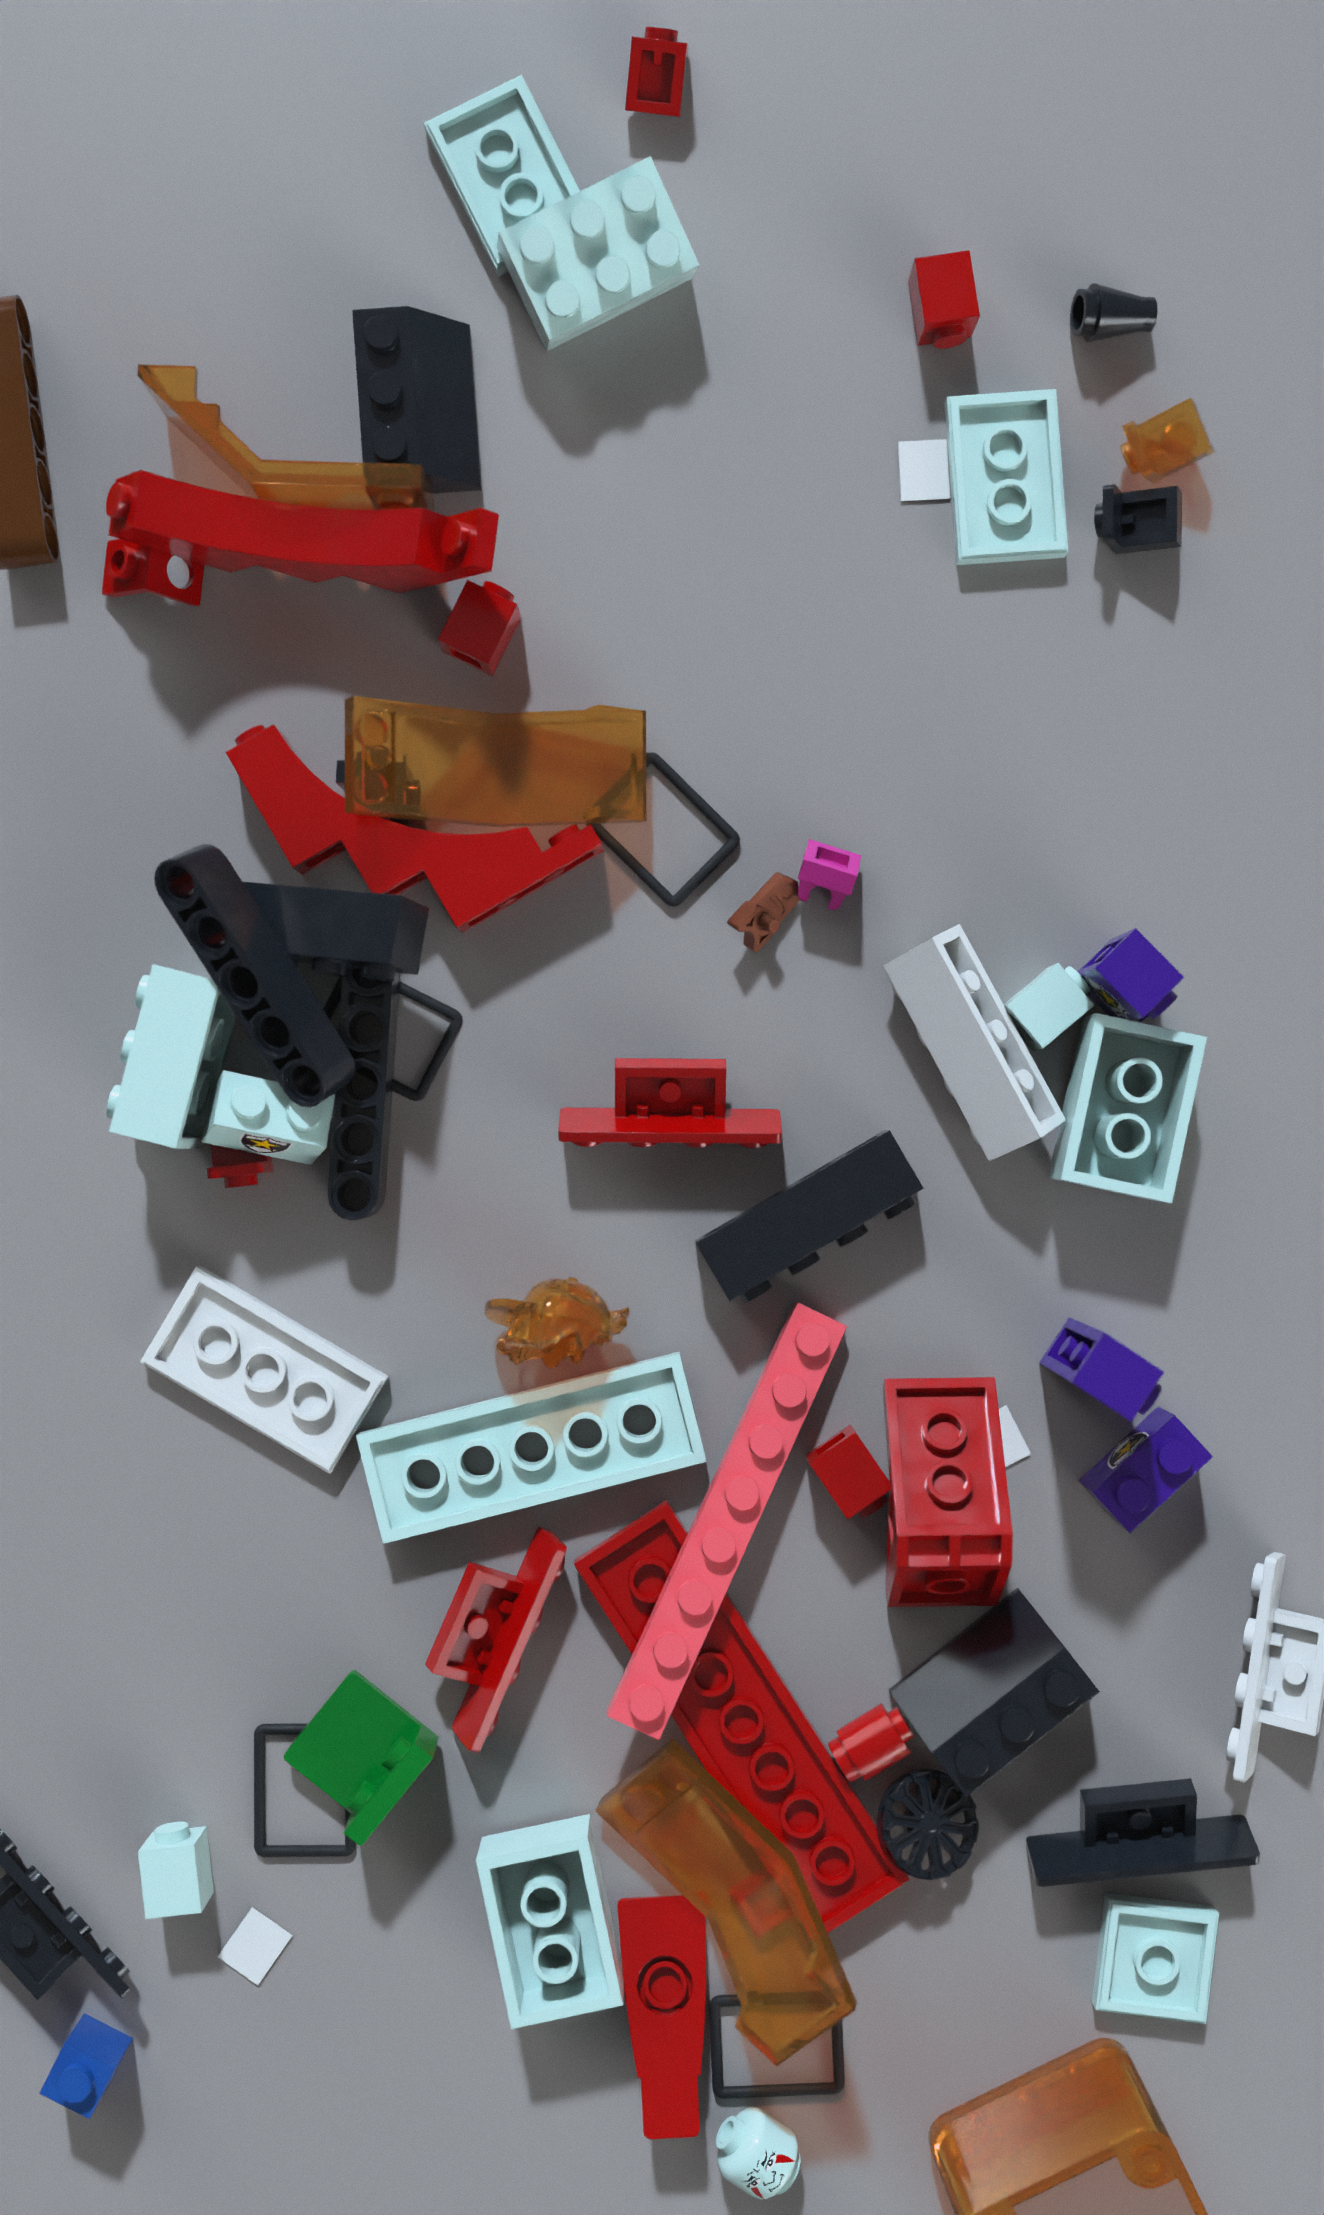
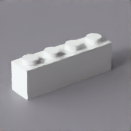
M960 924L930 938L883 965L891 980L894 993L902 1000L917 1028L920 1041L932 1055L943 1076L946 1089L958 1103L970 1126L973 1139L981 1146L988 1161L1040 1139L1066 1121Z

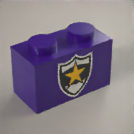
M1136 928L1110 939L1078 971L1090 987L1091 991L1088 995L1109 1016L1131 1021L1137 1020L1138 1022H1142L1148 1016L1153 1020L1162 1014L1178 997L1172 989L1184 978Z
M1158 1406L1078 1481L1105 1511L1131 1534L1213 1456L1174 1414Z

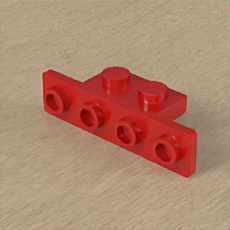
M615 1058V1108H561L558 1140L561 1142H572L581 1147H593L602 1142H627L634 1147H650L657 1143H683L688 1147L703 1148L713 1143H738L746 1148H761L767 1144L782 1142V1126L778 1109H726V1059Z
M542 1527L536 1529L517 1576L476 1563H468L425 1665L432 1674L470 1684L452 1725L453 1732L468 1751L479 1753L486 1737L494 1731L498 1722L499 1707L508 1686L516 1680L519 1674L521 1656L529 1637L538 1629L541 1623L543 1605L550 1588L559 1579L564 1569L567 1547L548 1529Z

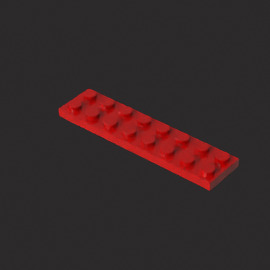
M668 1500L574 1560V1566L631 1654L635 1650L688 1534V1531ZM726 1592L671 1716L817 1941L910 1879L907 1874L897 1869L886 1857L879 1842L877 1824Z

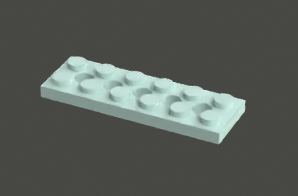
M680 1352L359 1432L356 1435L383 1544L707 1462ZM634 1405L647 1406L653 1411L656 1423L653 1429L646 1434H633L624 1425L623 1416L625 1412ZM579 1419H591L600 1426L602 1438L596 1446L581 1448L571 1440L570 1427ZM535 1432L543 1436L548 1445L547 1455L537 1462H529L521 1458L516 1448L517 1439L521 1435ZM472 1446L487 1448L494 1458L493 1469L485 1475L471 1474L463 1464L464 1452ZM421 1459L433 1462L440 1472L439 1483L430 1489L417 1487L411 1481L409 1474L412 1463Z

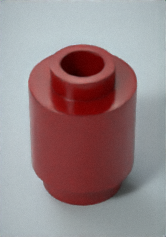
M880 1703L838 1729V1737L828 1742V1746L848 1781L852 1783L861 1777L867 1781L909 1755L911 1751L906 1742L915 1736L897 1707L888 1712L885 1706Z

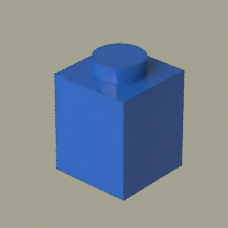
M84 2013L65 2041L39 2094L90 2119L107 2091L133 2038Z

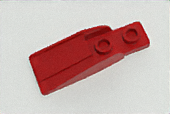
M700 1894L622 1898L618 1902L617 1910L624 1994L637 2078H641L643 2133L647 2139L696 2137L700 2132L697 2075H701L706 2002L705 1899Z

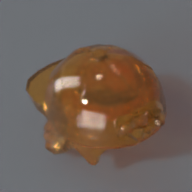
M572 1277L568 1279L549 1278L539 1281L529 1290L522 1301L507 1298L492 1299L485 1304V1315L490 1321L509 1327L506 1335L496 1345L498 1353L509 1356L510 1362H513L515 1365L524 1363L527 1360L541 1358L544 1365L549 1369L556 1368L567 1356L570 1357L573 1363L581 1364L588 1346H602L611 1342L613 1335L620 1334L627 1326L626 1319L630 1313L628 1307L610 1311L607 1302L594 1288L579 1283L577 1279Z

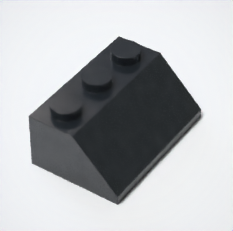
M410 306L352 310L363 473L373 498L482 490L470 325Z
M1019 1588L1012 1591L997 1606H993L889 1689V1692L930 1752L966 1798L1100 1692Z

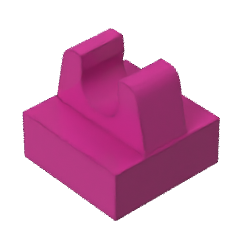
M809 839L797 878L800 880L799 899L807 902L811 890L815 886H821L829 889L831 892L828 909L837 910L847 895L851 896L858 876L861 855Z

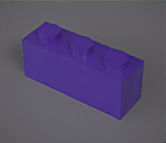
M1070 1317L1039 1362L1094 1400L1131 1422L1137 1413L1145 1414L1156 1402L1161 1392V1385L1158 1384V1381L1164 1371L1108 1334Z

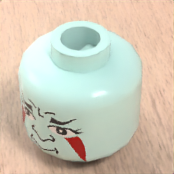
M749 2107L739 2112L736 2116L728 2117L720 2126L716 2136V2147L718 2148L717 2162L718 2169L726 2180L752 2197L766 2200L776 2194H782L791 2187L799 2172L801 2158L798 2152L797 2137L787 2125L763 2109Z

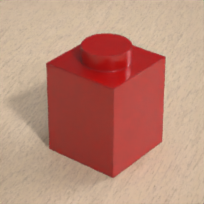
M970 250L915 258L908 286L918 346L934 344L935 348L946 349L964 343L967 338H972L980 313Z
M467 580L438 638L443 653L493 677L521 620L518 604L512 602L514 595L505 588L490 581H485L483 586H479Z
M851 1424L805 1455L810 1466L847 1520L857 1513L860 1518L867 1517L880 1509L888 1501L885 1494L891 1490L890 1481Z

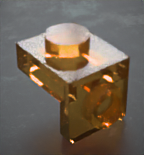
M1192 398L1171 407L1139 425L1131 421L1122 426L1128 441L1121 444L1120 448L1129 470L1133 475L1141 472L1142 476L1152 483L1215 452L1196 403Z

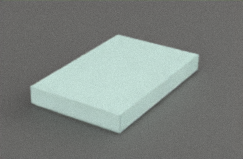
M520 75L424 123L426 134L497 276L499 277L509 272L497 248L498 232L580 191L523 76Z
M1056 389L947 397L944 407L956 565L1065 558L1068 554Z

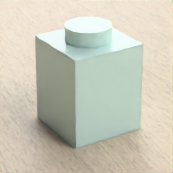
M1059 963L1047 967L1009 999L1004 1006L1021 1038L1032 1051L1046 1047L1090 1010L1094 1004L1086 996L1091 990L1083 977L1074 968L1068 966L1064 970Z
M172 1822L161 1825L150 1834L138 1851L145 1919L202 1913L214 1893L207 1826L189 1828L187 1822Z

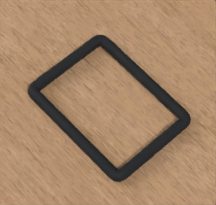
M653 752L646 753L585 815L586 825L591 824L597 836L662 901L672 907L680 905L737 848L740 842L739 834L658 754ZM651 763L729 839L674 896L596 820Z
M342 977L338 978L323 1008L329 1020L341 999ZM399 982L400 994L452 1020L417 1090L393 1079L392 1091L412 1101H420L426 1096L462 1025L463 1018L456 1009ZM369 1068L357 1072L378 1083L376 1075Z
M308 1723L261 1724L254 1732V1848L259 1856L345 1857L352 1854L356 1848V1843L346 1835L345 1845H265V1735H299ZM345 1809V1827H346V1824H347V1822H348L349 1816H350V1814H351V1813H350L349 1811H347L346 1809Z
M826 1990L717 1995L711 1999L709 2004L712 2088L717 2097L732 2099L837 2094L842 2091L845 2084L841 1998L836 1992ZM830 2002L834 2082L723 2087L720 2007Z

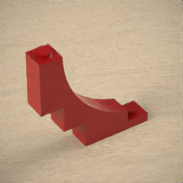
M138 470L116 479L109 490L106 500V513L111 517L108 536L230 573L258 565L312 583L345 576L398 594L491 572L499 520L498 513L481 507L445 516L425 508L366 510L289 504L208 489L143 470Z
M274 724L268 728H265L264 725H258L246 730L235 739L236 746L225 752L293 869L304 875L347 850L371 893L399 895L428 878L456 928L461 933L466 932L604 852L602 843L591 824L581 830L577 824L566 827L548 840L551 847L542 852L527 826L495 833L453 834L412 828L381 818L356 806L333 791L314 775L298 757L283 733Z

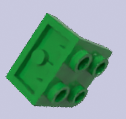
M352 1670L289 1746L284 1754V1760L351 1813L344 1834L362 1847L433 1759L439 1736L359 1672Z

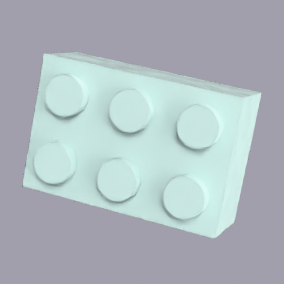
M651 156L498 232L497 248L546 352L691 280L700 265Z
M152 964L150 975H144L141 978L136 992L135 1005L141 1009L135 1031L130 1030L123 1042L121 1062L126 1063L122 1083L121 1086H114L108 1099L106 1115L112 1119L109 1132L175 1149L202 1148V1136L211 1089L222 1073L236 1015L213 979Z
M1098 1013L1082 1017L1062 1110L1066 1121L1060 1124L1058 1128L1048 1178L1155 1202L1172 1203L1207 1037Z
M590 1814L482 1837L476 1864L511 2029L622 2006L624 1995L622 1964Z

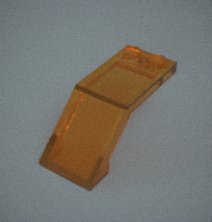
M138 364V377L164 415L249 497L327 508L366 510L425 508L434 511V498L420 464L260 459L220 421V406L218 403H201L197 399L198 370L196 366Z
M352 696L345 699V813L491 827L647 821L646 711L598 704L584 710L490 713Z
M674 1739L668 1741L601 1798L595 1811L708 1918L742 2005L735 2028L776 2067L855 2011L857 2001L794 1854Z

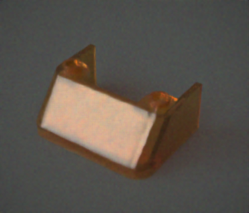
M1098 2038L973 2098L938 2116L929 2130L928 2141L932 2158L955 2215H1017L1014 2206L1114 2157H1117L1126 2177L1139 2187L1147 2189L1158 2188L1178 2179L1195 2215H1208L1130 2054L1120 2042L1114 2039Z

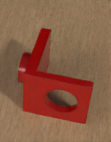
M122 539L109 540L106 549L102 595L113 598L150 592L190 606H199L204 565L181 558L188 567L189 580L186 586L180 589L171 583L167 575V564L174 555Z

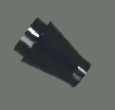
M1093 283L1088 289H1078L1073 297L1070 310L1071 331L1074 336H1083L1086 342L1136 332H1151L1157 320V301L1154 297H1142Z

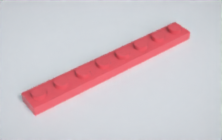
M793 1303L607 1708L606 1714L608 1717L657 1740L660 1739L847 1328L846 1325L801 1303Z

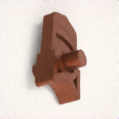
M776 872L749 901H745L728 919L727 924L739 932H744V946L757 953L774 933L779 930L782 920L800 900L798 897V881L780 872Z

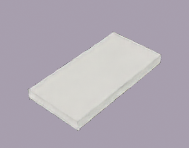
M201 1265L194 1269L140 1361L157 1373L329 1474L334 1471L389 1377Z

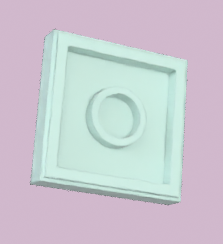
M1105 1892L1092 1994V2004L1095 2010L1206 2024L1219 1919L1217 1909L1210 1905Z

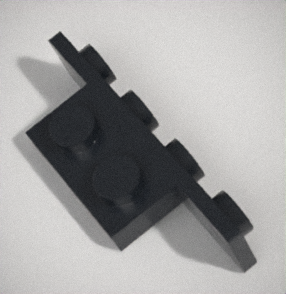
M1191 1778L1080 1790V1831L1034 1835L1026 1838L1027 1853L1036 1885L1039 1887L1251 1866L1259 1864L1260 1852L1245 1816L1229 1815L1196 1819L1197 1793Z
M0 1829V1867L6 1873L0 1879V1960L38 2000L82 1956L116 1995L123 1999L131 1991L122 1980L130 1972L129 1969L108 1947L100 1955L84 1939L92 1931L90 1926L71 1906L61 1913L47 1897L55 1888L34 1865L26 1872L22 1871L10 1857L17 1849V1846Z

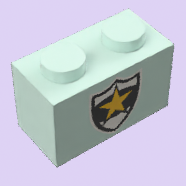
M223 1070L211 1089L202 1142L312 1165L327 1147L335 1095H331L317 1106L310 1108L302 1107L291 1101L278 1082Z

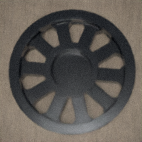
M932 1769L909 1771L892 1782L881 1799L877 1813V1833L882 1850L897 1869L909 1876L925 1880L949 1877L954 1871L962 1868L973 1853L971 1850L974 1842H977L979 1821L976 1818L975 1811L977 1809L971 1795L966 1798L947 1773ZM932 1779H935L937 1786L933 1796H931L929 1783ZM911 1783L915 1784L918 1800H915L908 1792V1785ZM952 1790L956 1795V1799L945 1805ZM895 1801H899L906 1808L903 1815L896 1814L892 1809ZM963 1811L964 1823L949 1821ZM895 1825L902 1826L904 1832L894 1839L891 1838L890 1829ZM948 1833L963 1835L960 1846L957 1845ZM913 1844L908 1859L904 1860L901 1857L902 1850ZM941 1847L950 1855V1860L945 1864L943 1863ZM927 1851L929 1867L923 1870L921 1864Z

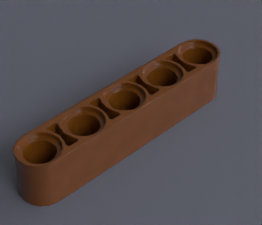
M18 295L0 297V570L53 564L59 561V542L31 329L24 303Z

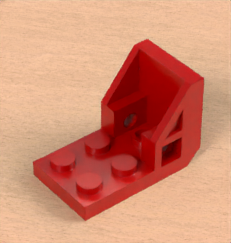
M995 1377L884 1379L883 1400L891 1489L887 1506L885 1588L887 1607L997 1606L1012 1567L1013 1531Z

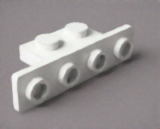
M1277 1552L1268 1555L1265 1558L1264 1564H1256L1251 1582V1596L1259 1597L1256 1619L1249 1618L1244 1631L1243 1651L1251 1653L1248 1674L1240 1673L1235 1691V1706L1243 1708L1240 1729L1232 1728L1226 1755L1227 1761L1235 1763L1233 1780L1243 1783L1249 1779L1255 1770L1261 1723L1316 1736L1319 1733L1324 1701V1619L1278 1608L1286 1554Z

